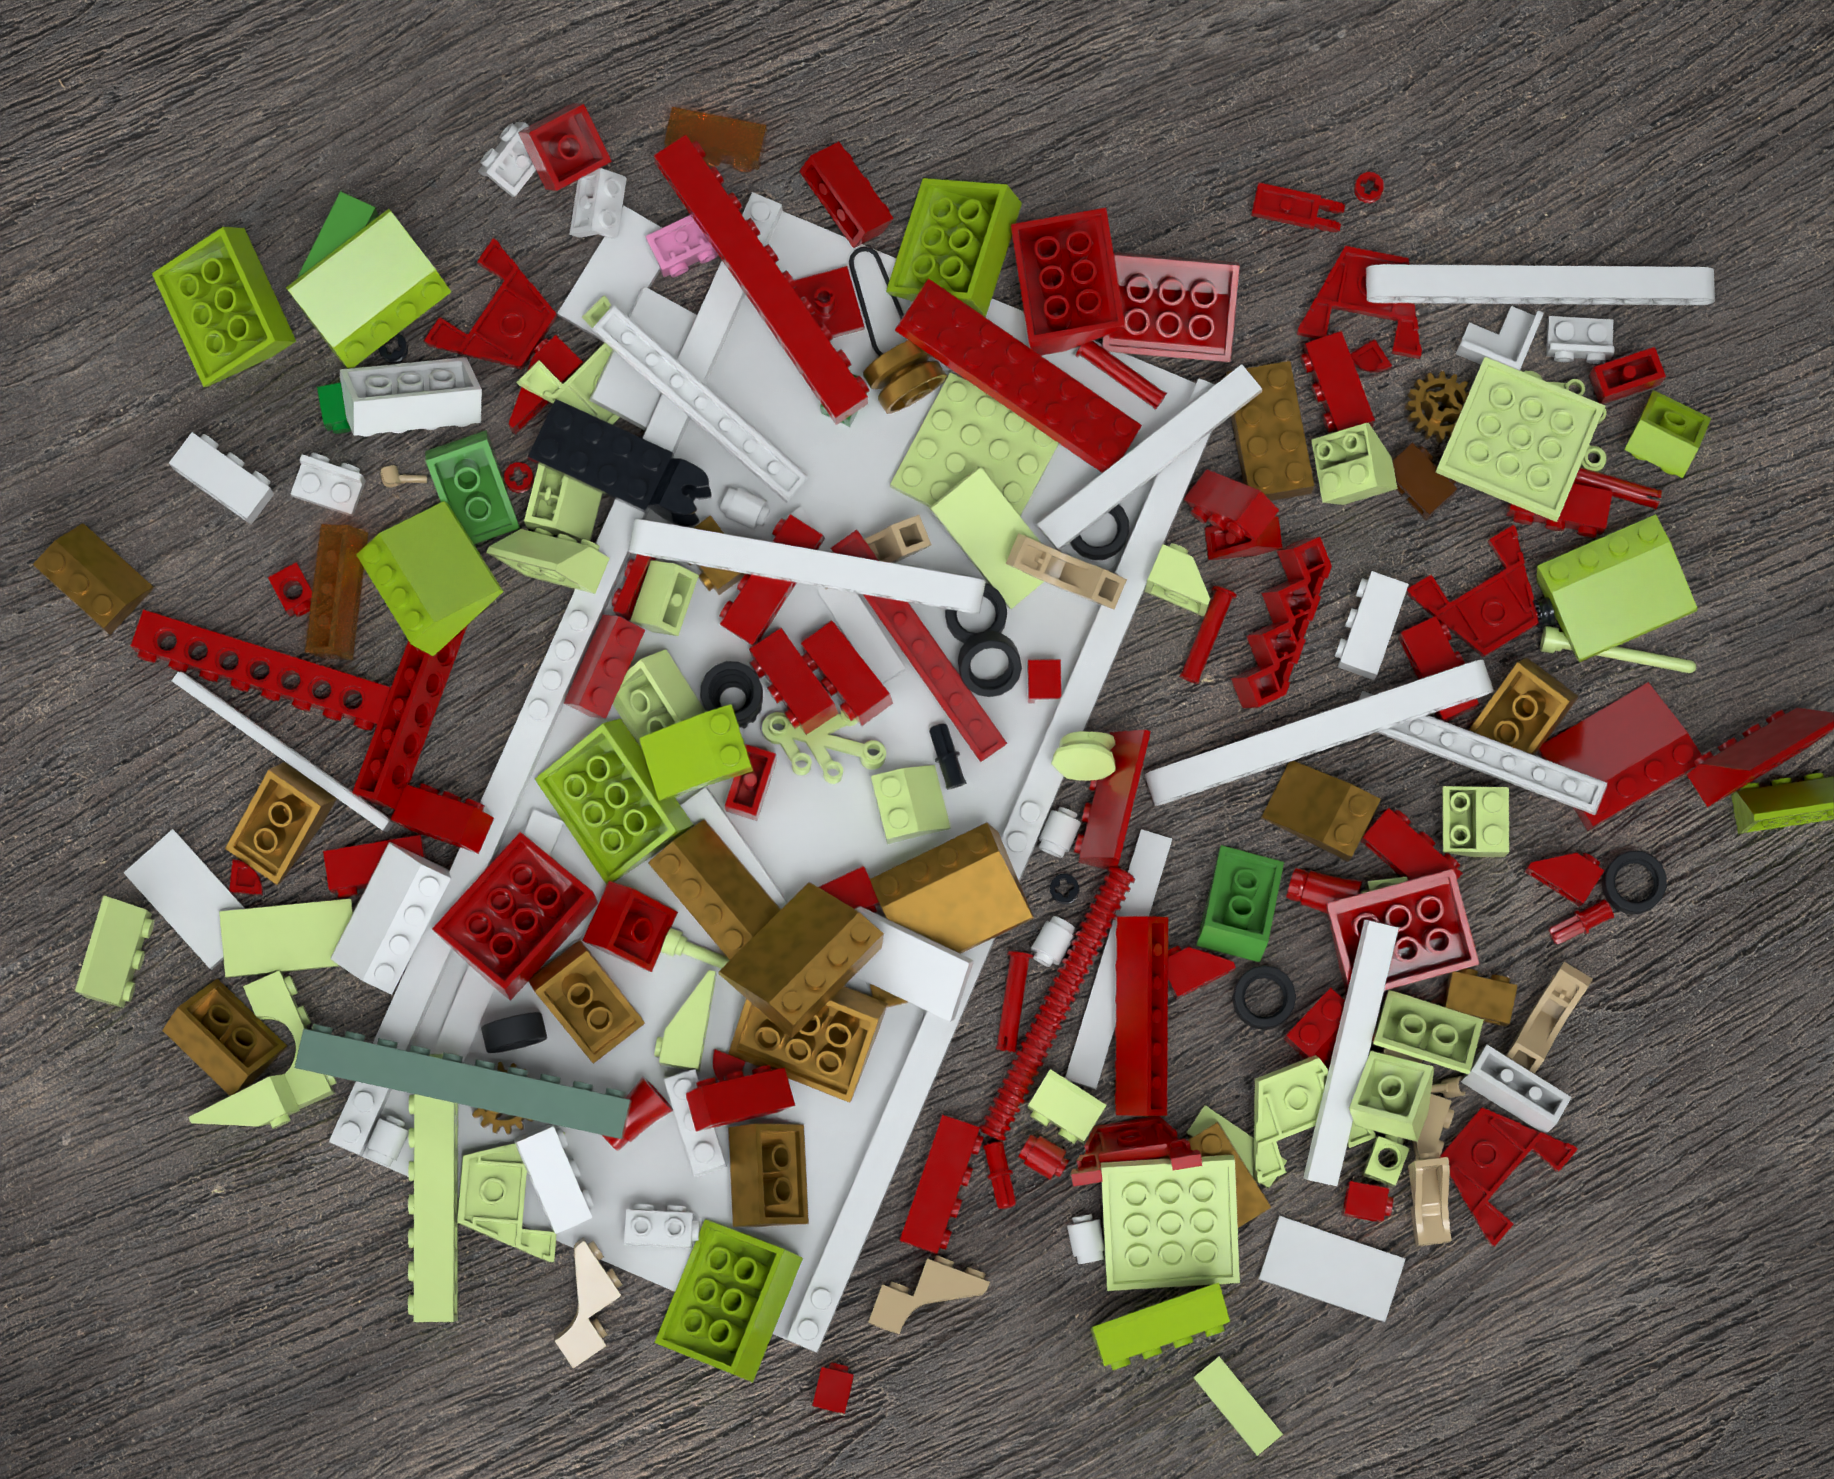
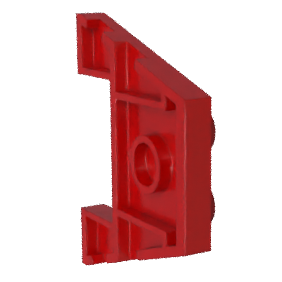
M493 238L477 263L504 282L469 334L462 332L439 317L424 339V343L429 347L522 370L534 353V349L542 341L558 316L535 286L522 273L513 259L504 251L500 243Z
M1345 246L1306 316L1299 325L1297 335L1314 339L1325 337L1327 335L1331 309H1337L1397 321L1391 354L1420 359L1422 348L1419 340V327L1414 303H1372L1367 301L1366 268L1381 264L1410 265L1409 258Z
M1515 525L1510 526L1488 540L1489 545L1505 568L1502 572L1452 602L1447 600L1432 574L1409 587L1406 591L1411 599L1433 617L1436 616L1439 622H1444L1450 631L1483 658L1538 624V613H1536L1533 604L1534 596L1531 584L1528 581L1524 565L1525 561L1520 549Z
M1480 1108L1443 1151L1440 1158L1448 1157L1451 1181L1487 1241L1492 1247H1495L1514 1224L1488 1202L1491 1196L1531 1150L1556 1172H1559L1578 1148L1490 1110Z
M1160 1116L1094 1126L1084 1145L1085 1153L1084 1155H1079L1077 1169H1072L1071 1177L1073 1186L1103 1182L1100 1167L1103 1162L1159 1159L1162 1156H1169L1172 1170L1174 1171L1202 1166V1159L1198 1149L1192 1150L1189 1141L1179 1139L1177 1131Z

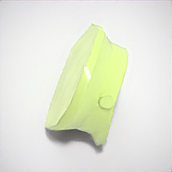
M1084 731L1067 734L1060 740L1059 748L1053 754L1051 764L1067 779L1085 781L1103 779L1111 775L1116 769L1115 760L1110 751L1116 745L1114 736L1102 732Z

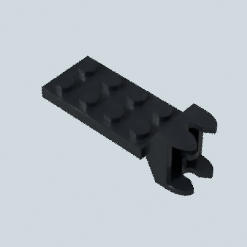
M555 399L527 456L529 460L644 513H647L648 508H650L661 518L679 526L692 527L697 525L700 520L695 513L697 508L693 502L695 499L702 500L712 497L709 478L698 466L681 458H673V452Z

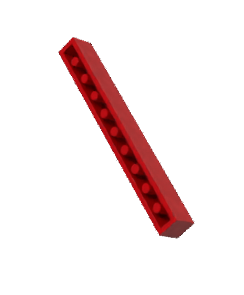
M684 135L654 155L656 166L835 425L839 424L868 404L867 393L870 392L868 386L860 375L855 378L848 369L852 365L842 349L836 351L830 343L833 340V336L825 324L821 323L818 325L812 315L815 311L805 296L800 299L796 294L794 288L797 285L787 270L783 273L776 265L779 259L769 244L766 246L762 245L757 237L761 234L751 218L748 220L744 219L739 211L743 207L733 192L730 194L726 193L721 185L724 183V179L715 166L709 168L703 160L706 157V153L697 140L691 142L688 136Z

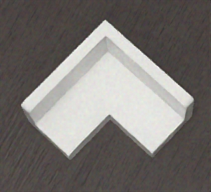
M1511 306L1499 334L1469 322L1456 355L1480 365L1484 357H1487L1520 371L1544 313L1538 310L1536 315H1532Z

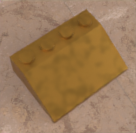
M988 822L870 879L880 906L888 920L960 954L1034 919L998 831Z
M808 882L718 974L790 1038H793L882 948L884 933L860 912Z
M844 986L793 1038H790L746 999L728 1055L758 1067L771 1065L772 1070L785 1067L788 1079L850 1103L879 1032L888 1003Z

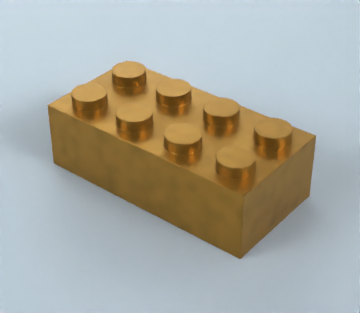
M1286 361L1246 368L1261 386L1262 392L1231 416L1244 484L1261 490L1270 501L1312 494L1314 481L1291 362ZM1232 371L1226 372V376L1229 375Z

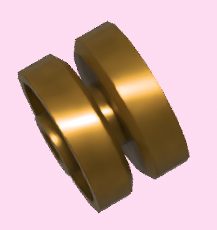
M909 340L878 357L863 372V376L871 389H882L878 396V401L886 414L898 412L921 400L939 387L947 377L938 361H927L931 355Z

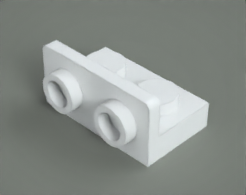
M525 122L511 123L503 130L500 135L502 141L495 150L491 148L486 152L480 161L482 167L478 171L482 176H488L511 197H515L536 171L518 134L519 131L529 126Z
M599 168L578 179L569 235L582 238L599 234L611 239L617 238L626 186L625 176Z
M1548 317L1546 357H1554V360L1557 362H1572L1574 358L1587 359L1586 362L1591 364L1606 363V360H1611L1615 351L1613 346V319Z
M311 453L310 457L301 454L299 460L301 466L293 485L291 496L353 517L366 482L363 475L359 473L360 469L347 463H342L341 467L330 464L329 458L317 453Z

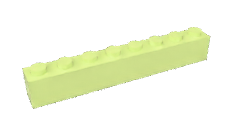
M429 1054V1056L442 1059L443 1054ZM414 1094L409 1095V1114H414V1128H409L408 1136L409 1147L414 1148V1161H409L408 1167L409 1181H414V1194H410L408 1199L409 1214H414V1228H409L408 1231L409 1248H414V1261H409L408 1279L409 1281H414V1295H409L408 1314L414 1315L413 1322L458 1321V1103Z

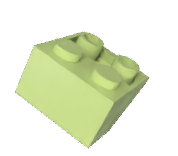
M1369 423L1311 440L1323 503L1345 505L1397 489L1392 457Z
M539 464L524 519L526 527L532 530L540 528L557 536L558 534H564L578 541L582 539L591 541L603 493Z
M1443 786V853L1469 857H1505L1509 853V787Z

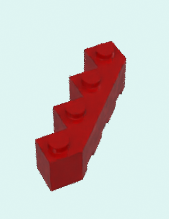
M1320 536L1303 538L1277 550L1288 581L1261 593L1273 623L1246 635L1258 666L1231 678L1242 708H1259L1287 694L1291 683L1289 682L1294 664H1297L1306 641L1304 639L1309 622L1313 621L1321 596H1319L1324 580L1328 579L1332 568Z

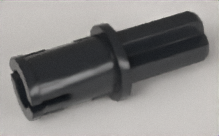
M938 724L931 727L929 732L937 755L935 762L940 764L946 789L951 790L967 784L958 760L960 752L955 750L948 725Z

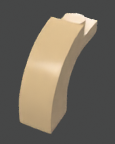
M920 515L890 525L884 530L864 539L879 561L893 564L931 546Z
M1019 533L1006 562L1007 565L1021 570L1023 573L1111 609H1115L1127 579L1108 570L1071 557Z
M1563 962L1534 1005L1509 1048L1506 1057L1535 1074L1562 1026L1589 987L1592 978Z

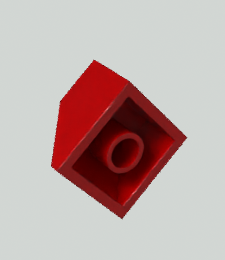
M609 881L582 941L604 953L652 972L668 931L672 927L678 912L633 888Z
M1330 988L1284 1037V1040L1304 1059L1316 1055L1329 1070L1345 1000Z

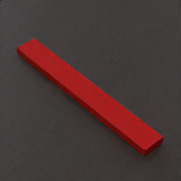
M855 530L830 548L836 554L879 561L858 530ZM863 594L979 761H984L1004 747L1007 742L972 692L964 684L956 669L911 605L905 601Z

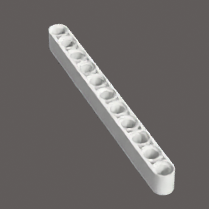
M1381 264L1366 268L1367 301L1372 303L1708 305L1715 302L1714 269L1709 267Z
M634 519L629 546L630 553L974 614H980L986 582L985 580L642 519Z
M1477 660L1152 770L1144 774L1154 806H1158L1485 696L1493 692L1494 689L1484 660Z

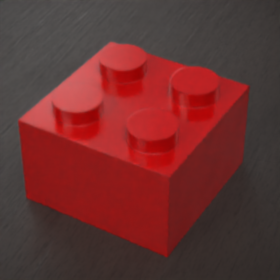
M572 103L518 132L546 190L558 191L612 162L584 103Z

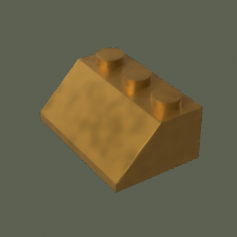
M84 523L56 539L33 563L48 580L109 635L117 629L154 589L146 579Z
M218 978L177 1007L162 1030L229 1096L251 1085L287 1047Z
M749 1124L729 1127L733 1227L809 1224L804 1125Z

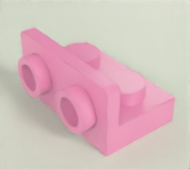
M691 215L645 236L663 277L669 275L671 277L680 276L689 270L688 266L698 261L704 264L718 256Z

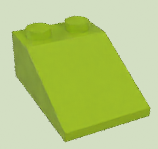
M732 704L701 713L639 738L658 801L753 771Z

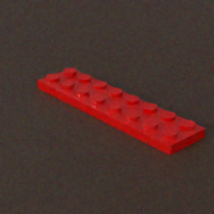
M929 278L895 328L897 333L1101 473L1123 458L1142 426Z

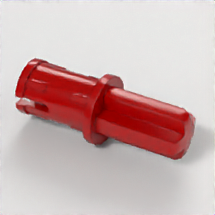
M1604 899L1600 903L1581 912L1578 910L1574 911L1573 916L1551 926L1549 933L1554 943L1559 945L1581 933L1588 934L1589 929L1609 919H1613L1614 913L1609 903Z
M1004 1142L984 1145L983 1149L985 1150L990 1172L987 1178L992 1181L997 1207L999 1209L1011 1208L1016 1205V1198L1010 1176L1013 1174V1170H1009Z

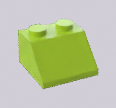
M1653 390L1624 450L1630 452L1639 460H1646L1659 466L1668 474L1683 478L1701 445L1711 418Z

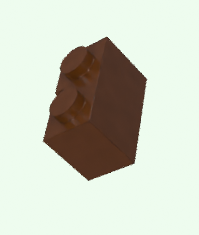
M1412 442L1393 460L1397 483L1396 491L1401 496L1406 492L1410 496L1406 501L1427 521L1455 495L1457 488L1454 484L1456 481L1436 473L1437 467L1432 463V455L1424 447L1419 446L1417 448Z

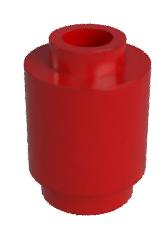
M1032 1134L1018 1156L1025 1161L1024 1165L1051 1180L1053 1175L1060 1178L1069 1162L1068 1159L1064 1158L1067 1151L1042 1136L1037 1138Z

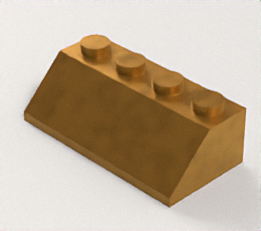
M705 819L673 840L648 862L729 960L781 910Z

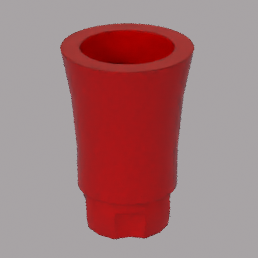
M1295 868L1286 898L1301 902L1300 905L1328 914L1326 903L1360 894L1363 880L1345 879L1312 870L1309 873L1308 871Z
M644 1076L625 1097V1099L632 1100L624 1138L618 1139L602 1135L616 1151L622 1149L628 1141L632 1142L656 1121L673 1111L668 1101Z

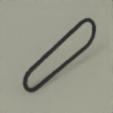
M860 247L850 255L849 266L872 347L876 354L881 356L884 353L879 350L876 344L854 267L856 255L864 251L870 252L878 263L887 287L889 277L877 251L870 247ZM891 295L900 319H902L904 313L897 297Z

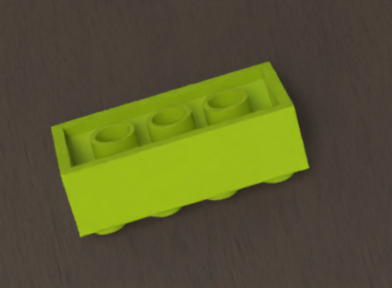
M1218 1282L1096 1325L1090 1331L1103 1367L1111 1365L1112 1371L1130 1365L1129 1358L1142 1354L1145 1360L1162 1354L1161 1347L1173 1343L1176 1349L1193 1343L1192 1336L1201 1332H1205L1206 1337L1224 1332L1223 1325L1229 1323L1230 1319Z

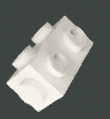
M634 1204V1210H626L624 1244L692 1248L693 1241H699L700 1221H694V1214L687 1213V1207L667 1206V1212L654 1211V1205Z

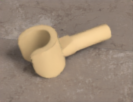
M395 465L383 467L380 472L382 482L388 488L396 487L401 483H427V475H399Z
M1463 1077L1443 1079L1441 1084L1432 1085L1431 1093L1441 1092L1445 1098L1464 1096L1465 1092H1461L1459 1089V1081H1462Z

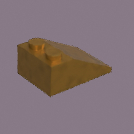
M1525 658L1516 663L1468 731L1534 755L1559 725L1579 696L1530 659Z
M1290 761L1261 818L1349 862L1381 799L1348 782L1296 761Z
M283 762L267 771L225 849L278 885L320 829L337 798L294 767Z
M578 940L529 980L534 992L593 1064L645 1024L644 1020L581 940Z
M1219 1122L1188 1140L1191 1149H1198L1201 1157L1234 1155L1238 1228L1271 1208ZM1169 1156L1161 1157L1162 1159H1170Z

